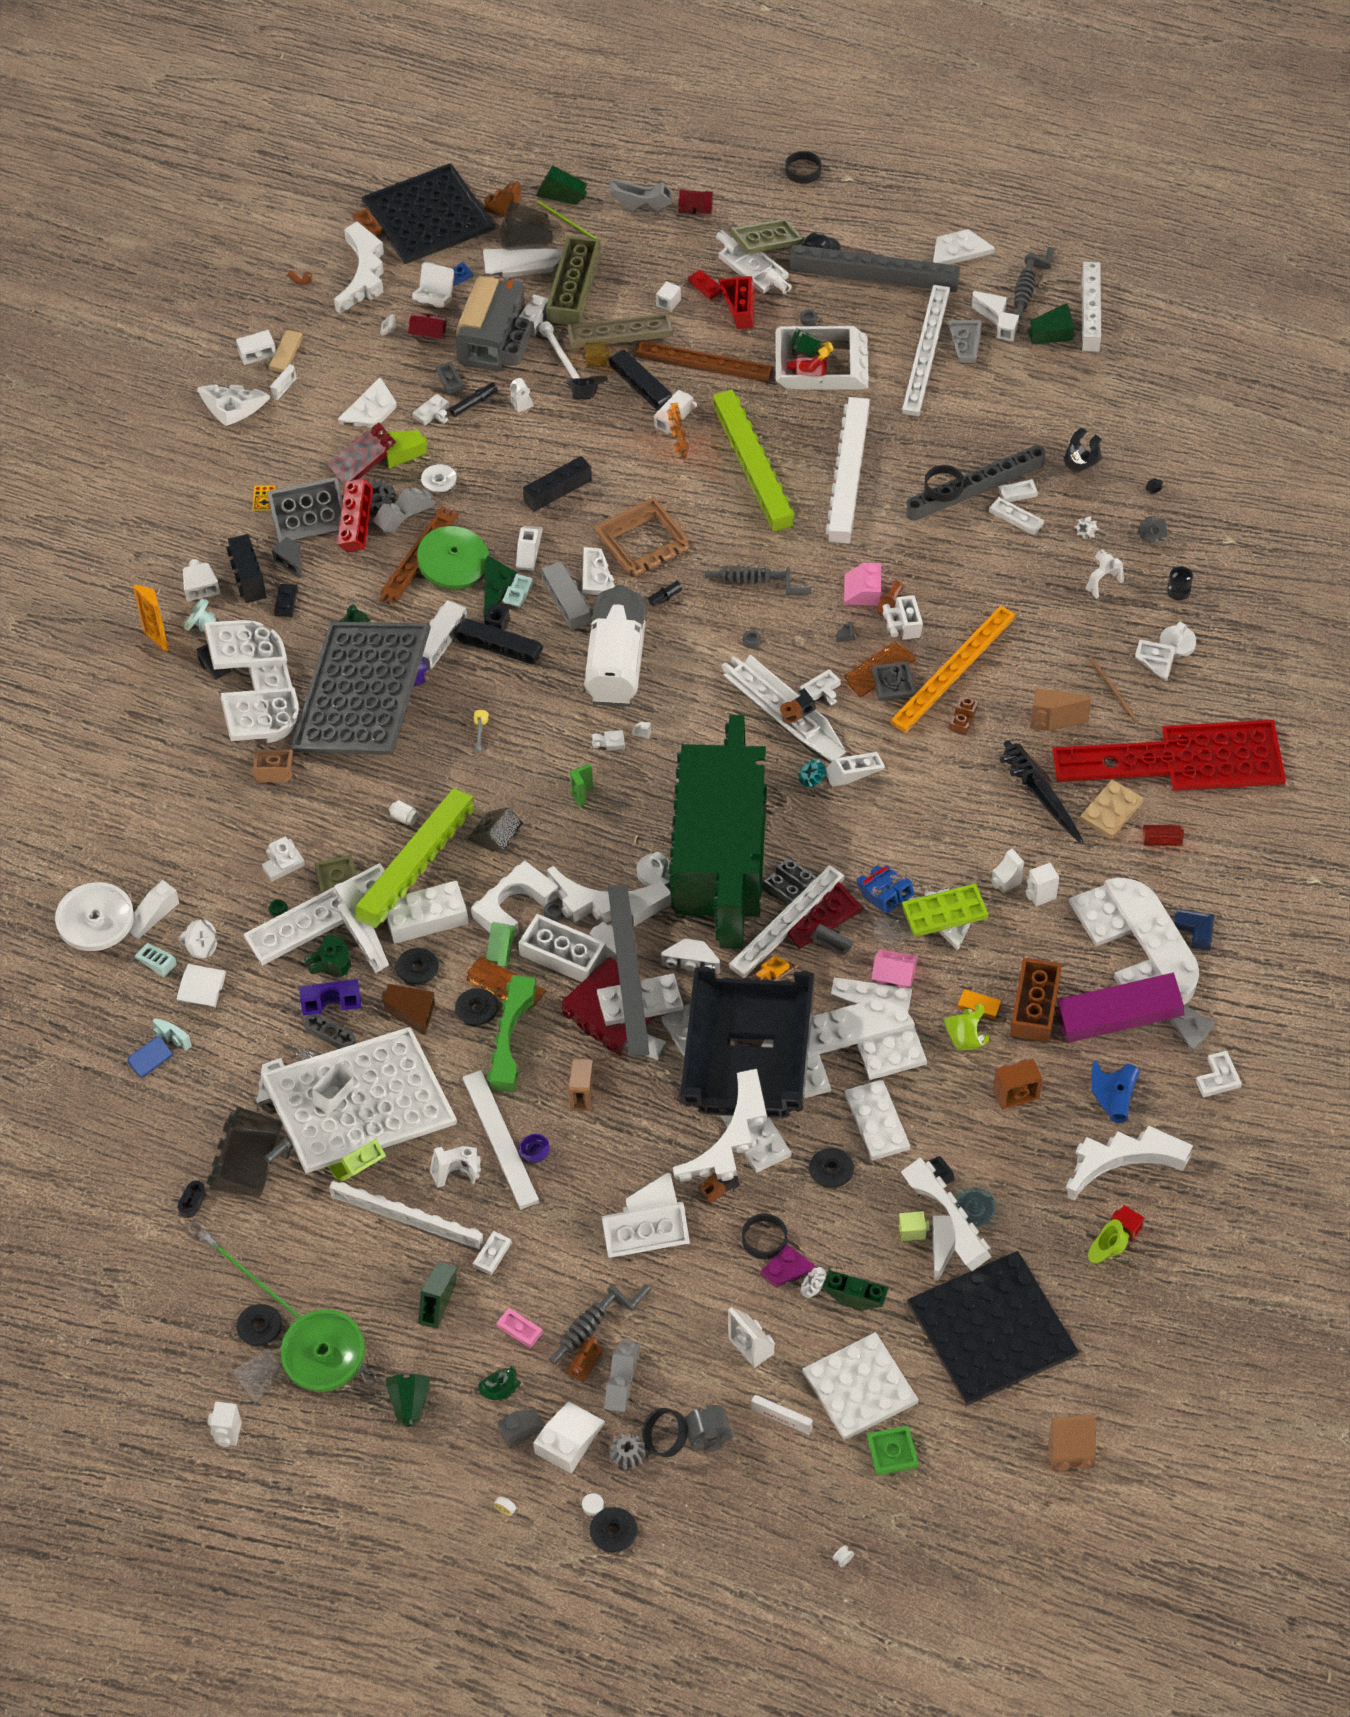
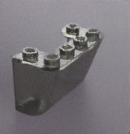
M238 1106L234 1113L230 1112L222 1129V1132L225 1133L224 1138H220L217 1149L220 1150L219 1155H215L211 1166L213 1169L206 1182L209 1185V1190L260 1197L268 1175L266 1171L269 1163L265 1161L264 1157L273 1150L279 1138L282 1121Z

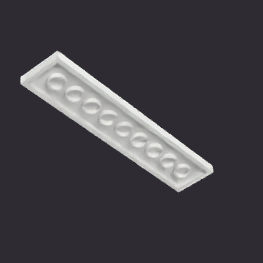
M691 1003L684 1006L681 1011L671 1012L661 1017L662 1023L683 1057L685 1056ZM720 1115L728 1128L733 1116ZM767 1118L768 1121H764L761 1125H748L753 1148H750L749 1151L743 1154L755 1173L791 1157L790 1149L770 1118Z

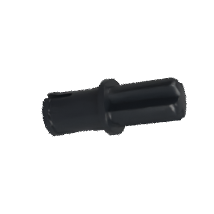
M675 581L665 588L661 587L660 591L648 598L649 604L656 606L664 600H670L671 596L682 591L681 584Z

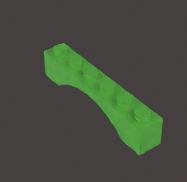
M512 975L511 982L507 983L506 994H508V998L504 999L502 1010L505 1012L504 1016L499 1019V1028L501 1030L500 1034H497L495 1038L497 1049L496 1052L492 1053L491 1063L493 1067L492 1070L489 1069L487 1076L491 1089L515 1092L519 1074L509 1048L510 1037L518 1019L534 1004L537 989L536 978Z

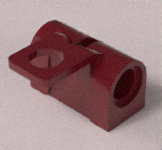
M679 191L678 213L712 214L713 191Z
M412 313L408 334L445 339L447 320L440 315Z

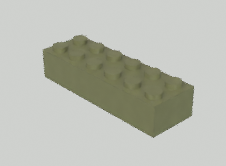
M567 235L546 306L548 322L563 325L582 322L601 256L600 239Z

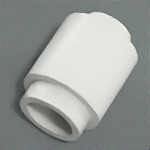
M400 800L396 803L393 802L389 808L390 817L405 825H413L419 815L414 807Z

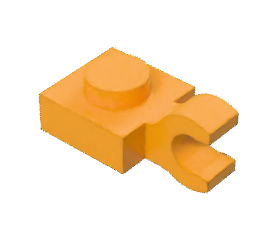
M774 955L761 965L762 970L756 973V977L761 980H770L771 977L777 978L789 969V963Z

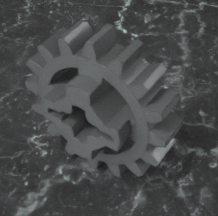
M373 479V483L368 482L373 486L370 507L372 514L374 511L378 512L383 503L391 505V503L396 502L395 490L393 485L389 486L388 481L383 483L382 479L379 482Z

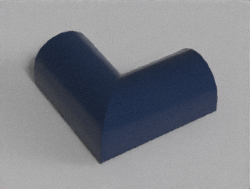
M1176 909L1174 921L1176 928L1193 932L1191 948L1210 951L1215 915Z

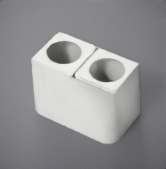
M342 1064L333 1065L314 1085L312 1089L313 1105L330 1115L353 1090V1072ZM335 1085H343L344 1087L336 1095L332 1093V1088Z

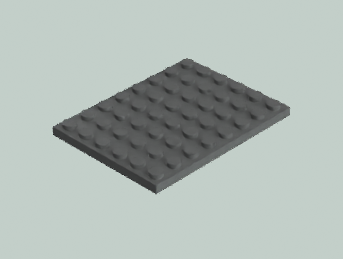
M330 622L292 742L291 749L293 752L393 755L431 629L429 623Z

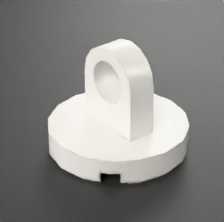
M1179 622L1176 626L1167 627L1162 631L1159 643L1175 646L1174 658H1180V656L1184 655L1186 657L1194 652L1196 636L1187 628L1186 624Z
M654 852L642 857L636 869L638 880L645 886H650L661 880L667 887L670 885L669 862L671 861L660 852Z
M207 920L191 922L187 930L182 932L178 939L179 943L186 947L193 957L200 959L210 957L217 946V939H215L216 930Z

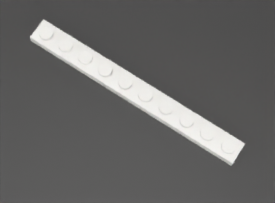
M933 285L902 414L918 417L920 415L950 287Z

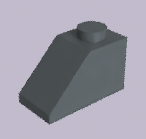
M286 537L272 549L273 560L298 578H301L302 556L300 545L295 540L292 541Z
M536 1410L515 1411L497 1422L499 1434L509 1449L540 1432L545 1426Z

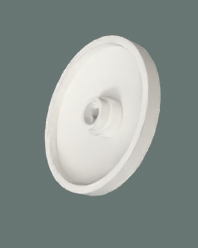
M102 882L84 884L70 891L60 901L55 914V922L61 938L68 945L84 951H99L117 944L128 934L134 920V910L128 895L117 886Z

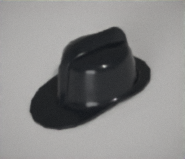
M820 232L809 234L801 245L840 250V243L836 239L827 237Z
M608 377L573 378L567 380L566 383L571 386L574 399H590L596 394L598 385L608 381Z

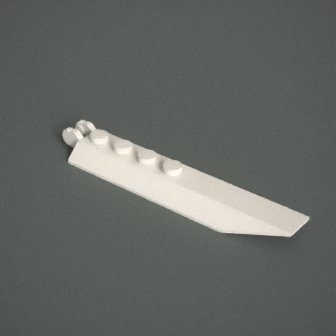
M749 655L745 663L733 656L730 662L735 669L727 663L722 664L721 667L726 673L723 674L725 678L805 745L830 762L846 753L829 721L817 710L794 723H785L780 712L781 705L791 702L799 697V695L753 656Z

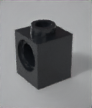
M492 603L484 623L505 630L510 620L509 608Z

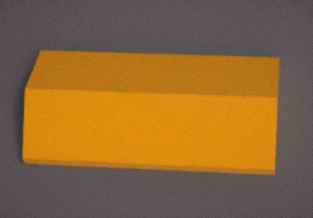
M137 584L133 585L143 632L161 649L168 652V644L155 590Z

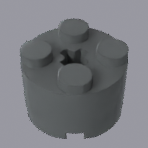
M720 1405L706 1406L707 1410L700 1411L699 1408L693 1410L685 1417L688 1426V1437L692 1449H708L709 1452H715L720 1449V1445L731 1440L733 1434L724 1408Z

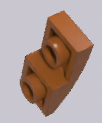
M961 696L948 729L966 734L979 701Z

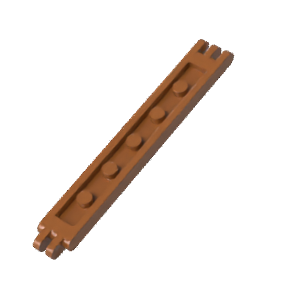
M443 506L440 508L382 588L380 593L381 602L386 601V604L391 605L394 600H399L420 571L417 563V552L422 539L429 532L437 528L452 526L458 518V512L454 511L452 514V510L448 509L446 511V508Z

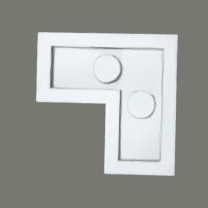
M1223 1051L1208 1055L1207 1060L1213 1073L1196 1078V1083L1203 1098L1241 1088L1242 1083L1228 1052Z

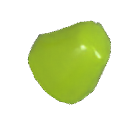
M981 1004L975 1005L976 1011L972 1012V1009H965L961 1015L950 1016L944 1019L946 1030L956 1049L960 1051L977 1050L989 1042V1035L984 1036L977 1033L978 1021L985 1013Z

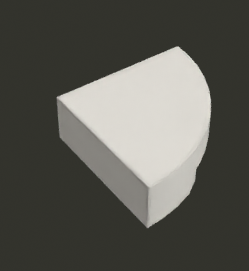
M637 723L633 728L632 735L649 739L651 736V723Z

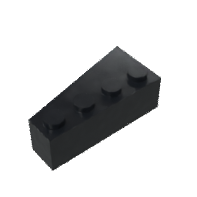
M249 534L228 538L229 546H226L228 557L232 556L230 564L232 570H236V573H234L236 584L240 583V586H238L240 597L244 596L246 603L267 598L263 575L260 571Z

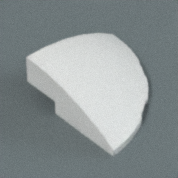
M218 385L197 388L208 409L225 426L248 417L270 399V395L257 389L252 391L244 390V387L240 385H230L229 388L218 387Z

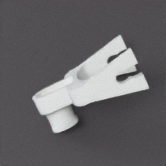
M1103 549L1095 555V558L1100 562V566L1091 574L1086 589L1089 592L1092 591V595L1096 599L1099 597L1098 581L1110 571L1114 577L1117 576V580L1120 583L1124 582L1123 563L1118 558L1115 559L1111 554H1107Z

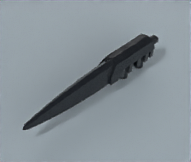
M1010 740L1003 743L1005 750L1003 755L1000 756V762L1013 764L1010 775L1012 777H1023L1021 782L1023 784L1028 783L1027 788L1029 791L1035 794L1056 821L1079 843H1083V839L1057 795L1043 778V772L1021 744H1012Z

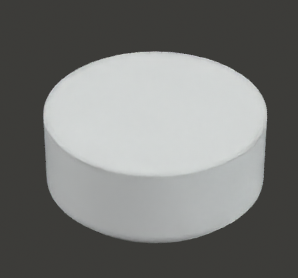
M595 1493L586 1495L582 1501L584 1513L594 1517L603 1510L604 1501L602 1497Z

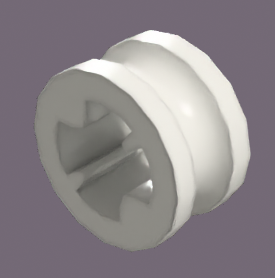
M847 1545L841 1547L833 1556V1560L835 1562L838 1561L840 1567L849 1563L854 1556L853 1551H848L849 1547Z

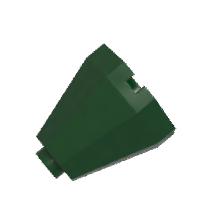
M404 1374L387 1377L386 1387L398 1423H402L404 1427L415 1426V1423L420 1421L430 1390L429 1376L409 1374V1377H404Z

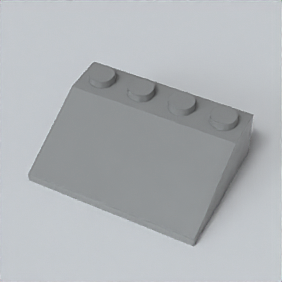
M337 477L267 491L279 543L286 537L293 541L339 531L343 500Z

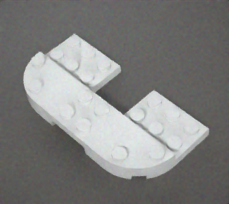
M251 620L207 622L204 624V630L213 668L249 667L254 691L221 693V702L230 741L266 738L267 743L276 742L286 737L294 729L299 710L295 688H292L287 668V656L280 636L273 629L269 631L264 628V624Z
M1113 878L1105 880L1103 886L1069 899L1071 907L1096 947L1134 933L1147 954L1149 960L1114 973V978L1118 985L1174 972L1183 1004L1185 1005L1189 1002L1198 984V963L1160 900L1149 887L1136 880Z
M871 1000L812 1016L804 1098L831 1091L819 1054L857 1044L869 1080L927 1065L925 1054L915 1030L914 1021L907 1011L888 1001ZM764 1040L761 1047H773V1040Z

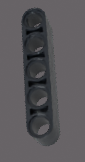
M621 350L608 359L611 368L657 411L673 396L664 385L626 350Z
M467 618L461 621L454 633L455 638L460 642L531 665L536 663L543 651L542 644L536 640Z

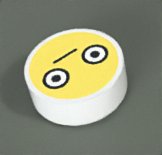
M497 1497L493 1504L498 1511L507 1516H512L516 1510L514 1503L505 1497Z

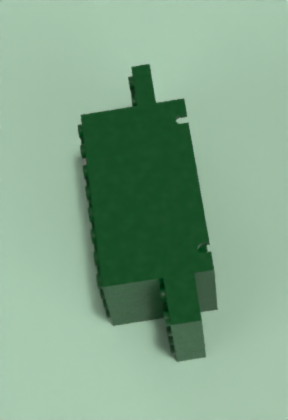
M729 715V722H725L726 737H724V745L681 744V752H677L676 799H674L675 812L672 818L671 862H669L670 895L672 896L671 907H675V914L714 916L716 941H719L720 948L743 949L745 917H760L761 913L760 898L762 895L766 807H763V803H767V784H764L765 765H758L756 762L765 761L766 746H746L745 715Z

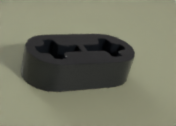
M195 1180L190 1182L178 1202L179 1214L184 1218H191L197 1213L206 1195L205 1186L201 1181ZM197 1188H199V1189H200V1192L197 1191V1192L195 1193V1195L193 1196V1191H192V1190H197ZM189 1203H190L191 1209L188 1208V1209L185 1211V1210H184V1207H188V1205H189Z

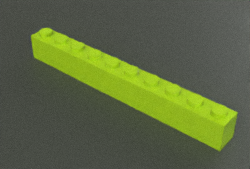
M733 390L713 394V408L772 531L792 527L793 519L795 518L794 510L789 507L788 498L786 495H783L782 485L780 482H777L776 473L770 468L769 458L764 456L763 446L759 445L756 432L753 433L751 421L747 420L745 409L741 408L738 395L735 396Z
M455 788L450 791L356 905V920L374 928H377L381 922L385 921L390 910H393L399 899L406 895L408 888L415 884L417 877L425 872L427 865L434 861L436 854L445 847L447 840L454 836L456 829L463 825L465 818L472 814L474 810L472 795Z

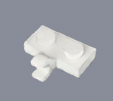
M436 394L412 413L413 418L424 426L433 419H437L440 423L444 424L448 421V418L445 417L447 415L445 410L450 407L449 401Z
M829 669L800 686V690L805 688L814 701L824 696L826 702L832 706L837 703L834 699L837 695L833 689L841 685V680Z

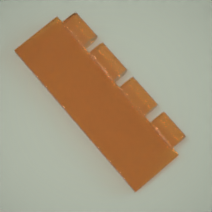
M894 641L886 646L884 650L882 649L874 654L871 660L867 659L858 665L857 669L854 668L845 674L846 684L861 698L876 688L871 671L872 666L907 661L911 664L916 660V657L903 644L899 645Z
M480 956L467 971L468 976L466 980L476 986L481 985L482 989H486L494 995L498 992L497 997L504 1000L508 998V994H506L507 983L511 982L512 975L516 974ZM538 985L532 1008L546 992L545 989Z

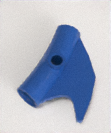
M1094 1061L1091 1074L1092 1093L1110 1116L1111 1121L1115 1123L1126 1122L1128 1120L1131 1095L1140 1070L1132 1064H1124L1120 1070L1112 1074H1105L1098 1062Z

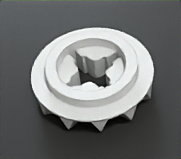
M821 1267L814 1268L804 1278L805 1280L801 1284V1293L804 1297L811 1298L822 1289L826 1279V1271Z

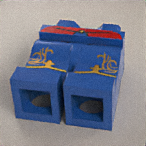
M876 865L871 870V876L867 878L862 875L857 878V884L862 891L863 897L885 914L898 907L899 903L902 904V902L914 896L912 881L908 878L903 879L887 865L882 868ZM901 891H905L906 894L902 896ZM886 901H890L891 904L887 906Z

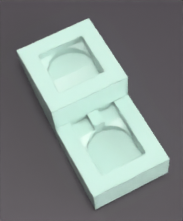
M516 574L511 587L508 586L502 603L520 608L534 583L533 578Z

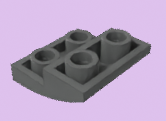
M788 858L777 866L774 874L763 881L762 887L789 905L817 877Z

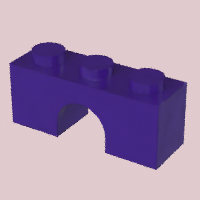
M358 979L299 987L303 1016L322 1013V1008L331 1003L340 1004L342 1010L362 1008Z

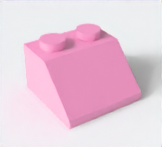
M862 563L847 572L844 577V605H878L881 600V563Z
M880 949L875 956L871 979L876 980L878 984L886 985L887 983H893L899 988L910 987L913 982L918 956Z

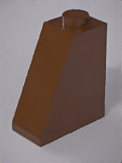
M388 984L387 990L383 991L381 997L385 1011L420 1034L426 1035L436 1003L434 992Z

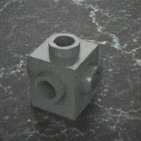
M1150 516L1145 517V521L1140 522L1138 527L1139 536L1143 540H1147L1148 543L1158 542L1159 538L1168 537L1164 518Z

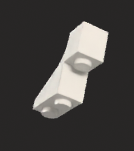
M973 291L972 308L997 326V339L1013 342L1018 328L1019 315L1005 313L1007 297Z

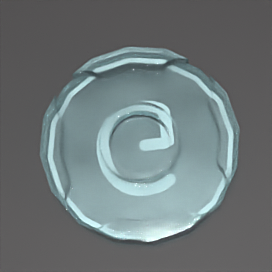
M981 1188L966 1189L957 1196L955 1205L958 1209L962 1207L968 1215L966 1220L969 1224L973 1223L976 1227L988 1224L993 1219L996 1205L993 1196L986 1190Z

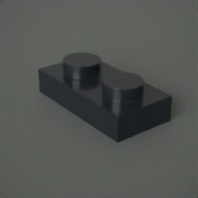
M279 584L274 609L275 616L293 617L298 585Z

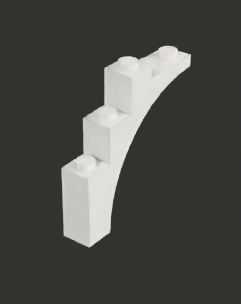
M355 222L344 229L345 240L355 251L359 259V265L356 275L349 286L334 298L335 310L339 314L366 297L371 301L383 293L382 280L379 278L384 273L383 263L379 259L384 255L383 242L359 222Z
M554 866L547 869L548 878L558 885L559 891H557V894L562 900V912L566 918H570L575 923L592 913L601 922L608 923L612 920L608 892L593 890L576 884L562 875ZM661 880L650 886L628 891L633 926L638 925L671 905L672 896Z
M757 1069L737 1073L738 1099L728 1128L722 1137L704 1154L690 1162L673 1167L676 1180L684 1182L691 1180L694 1176L708 1177L713 1172H716L717 1179L727 1181L738 1175L733 1152L744 1153L753 1148L749 1124L757 1126L763 1124L764 1121H768Z
M1150 1126L1147 1127L1145 1132L1141 1131L1137 1140L1117 1131L1114 1138L1110 1137L1107 1146L1086 1137L1083 1144L1079 1143L1075 1152L1078 1155V1164L1074 1171L1076 1173L1074 1179L1070 1178L1066 1185L1068 1190L1067 1198L1075 1201L1079 1193L1093 1179L1110 1169L1123 1165L1153 1163L1183 1171L1191 1157L1193 1145Z

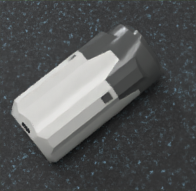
M617 585L614 588L602 591L595 599L584 681L586 691L593 698V705L630 707L631 699L638 689L648 602L639 593L623 585Z

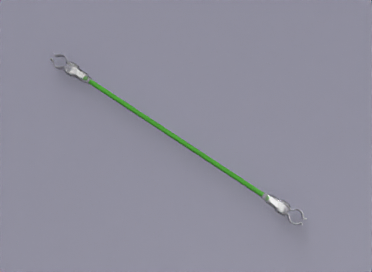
M192 1222L193 1225H199L201 1227V1224L199 1222ZM187 1224L190 1233L198 1235L202 1243H206L211 1248L221 1252L298 1319L302 1317L223 1250L208 1230L201 1227L200 1232H193L190 1230V1224ZM362 1363L357 1375L363 1376L365 1383L373 1384L372 1380L367 1381L364 1379L365 1372L367 1374L372 1373L375 1375V1381H378L375 1372L367 1370L366 1365Z

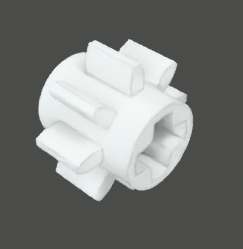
M1085 517V520L1078 519L1080 523L1075 526L1078 532L1077 535H1083V539L1095 537L1094 533L1099 530L1096 526L1097 521H1091V517Z

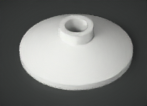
M443 464L428 467L421 476L422 485L427 490L437 493L451 489L457 480L455 471Z

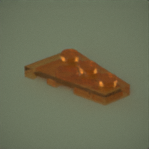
M670 403L667 415L668 420H672L673 426L670 428L672 437L676 439V443H674L675 453H679L680 459L686 458L689 445L686 442L685 430L680 427L682 426V418L678 403Z

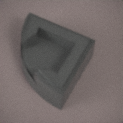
M853 622L845 624L837 632L836 642L855 641Z

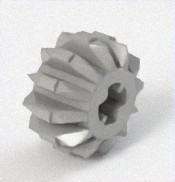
M631 1432L628 1434V1437L621 1433L620 1440L614 1438L613 1445H610V1459L615 1461L617 1467L623 1464L624 1470L628 1466L635 1469V1463L641 1465L643 1462L642 1458L646 1456L645 1444L640 1442L639 1436L632 1438Z

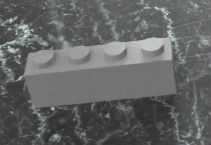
M560 561L541 568L542 580L571 631L591 624L592 609L590 605H586L583 593H579L577 583L571 579L568 567H564Z

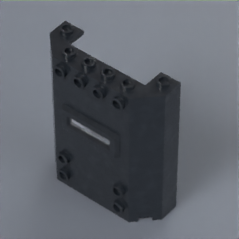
M706 966L701 968L695 967L680 1091L682 1104L687 1107L693 1105L698 1108V1112L706 1115L733 1116L738 1099L737 1073L757 1069L767 1118H786L794 1110L796 1112L802 1111L804 1107L815 991L814 973L808 971L794 972L795 982L789 980L771 981L769 979L751 980L749 978L731 979L729 977L720 979L716 978L715 968ZM731 1038L773 1040V1047L730 1044Z

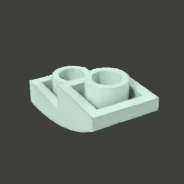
M155 1018L152 1020L154 1034L162 1038L166 1043L172 1040L176 1046H181L185 1051L192 1047L189 1035L179 1027L161 1019Z

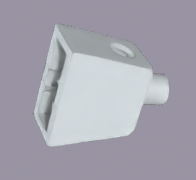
M197 559L191 560L189 567L183 569L186 601L220 594L218 580L209 564L206 562L200 564Z

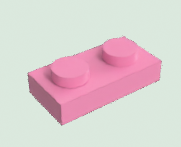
M510 1308L507 1309L496 1323L499 1329L530 1349L543 1334V1329Z

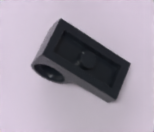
M208 643L196 649L202 668L204 670L208 669L215 680L231 672V668H213Z

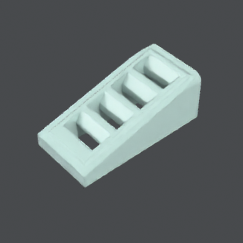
M149 943L134 956L162 977H165L177 965L174 956ZM149 950L150 952L144 957L143 955Z

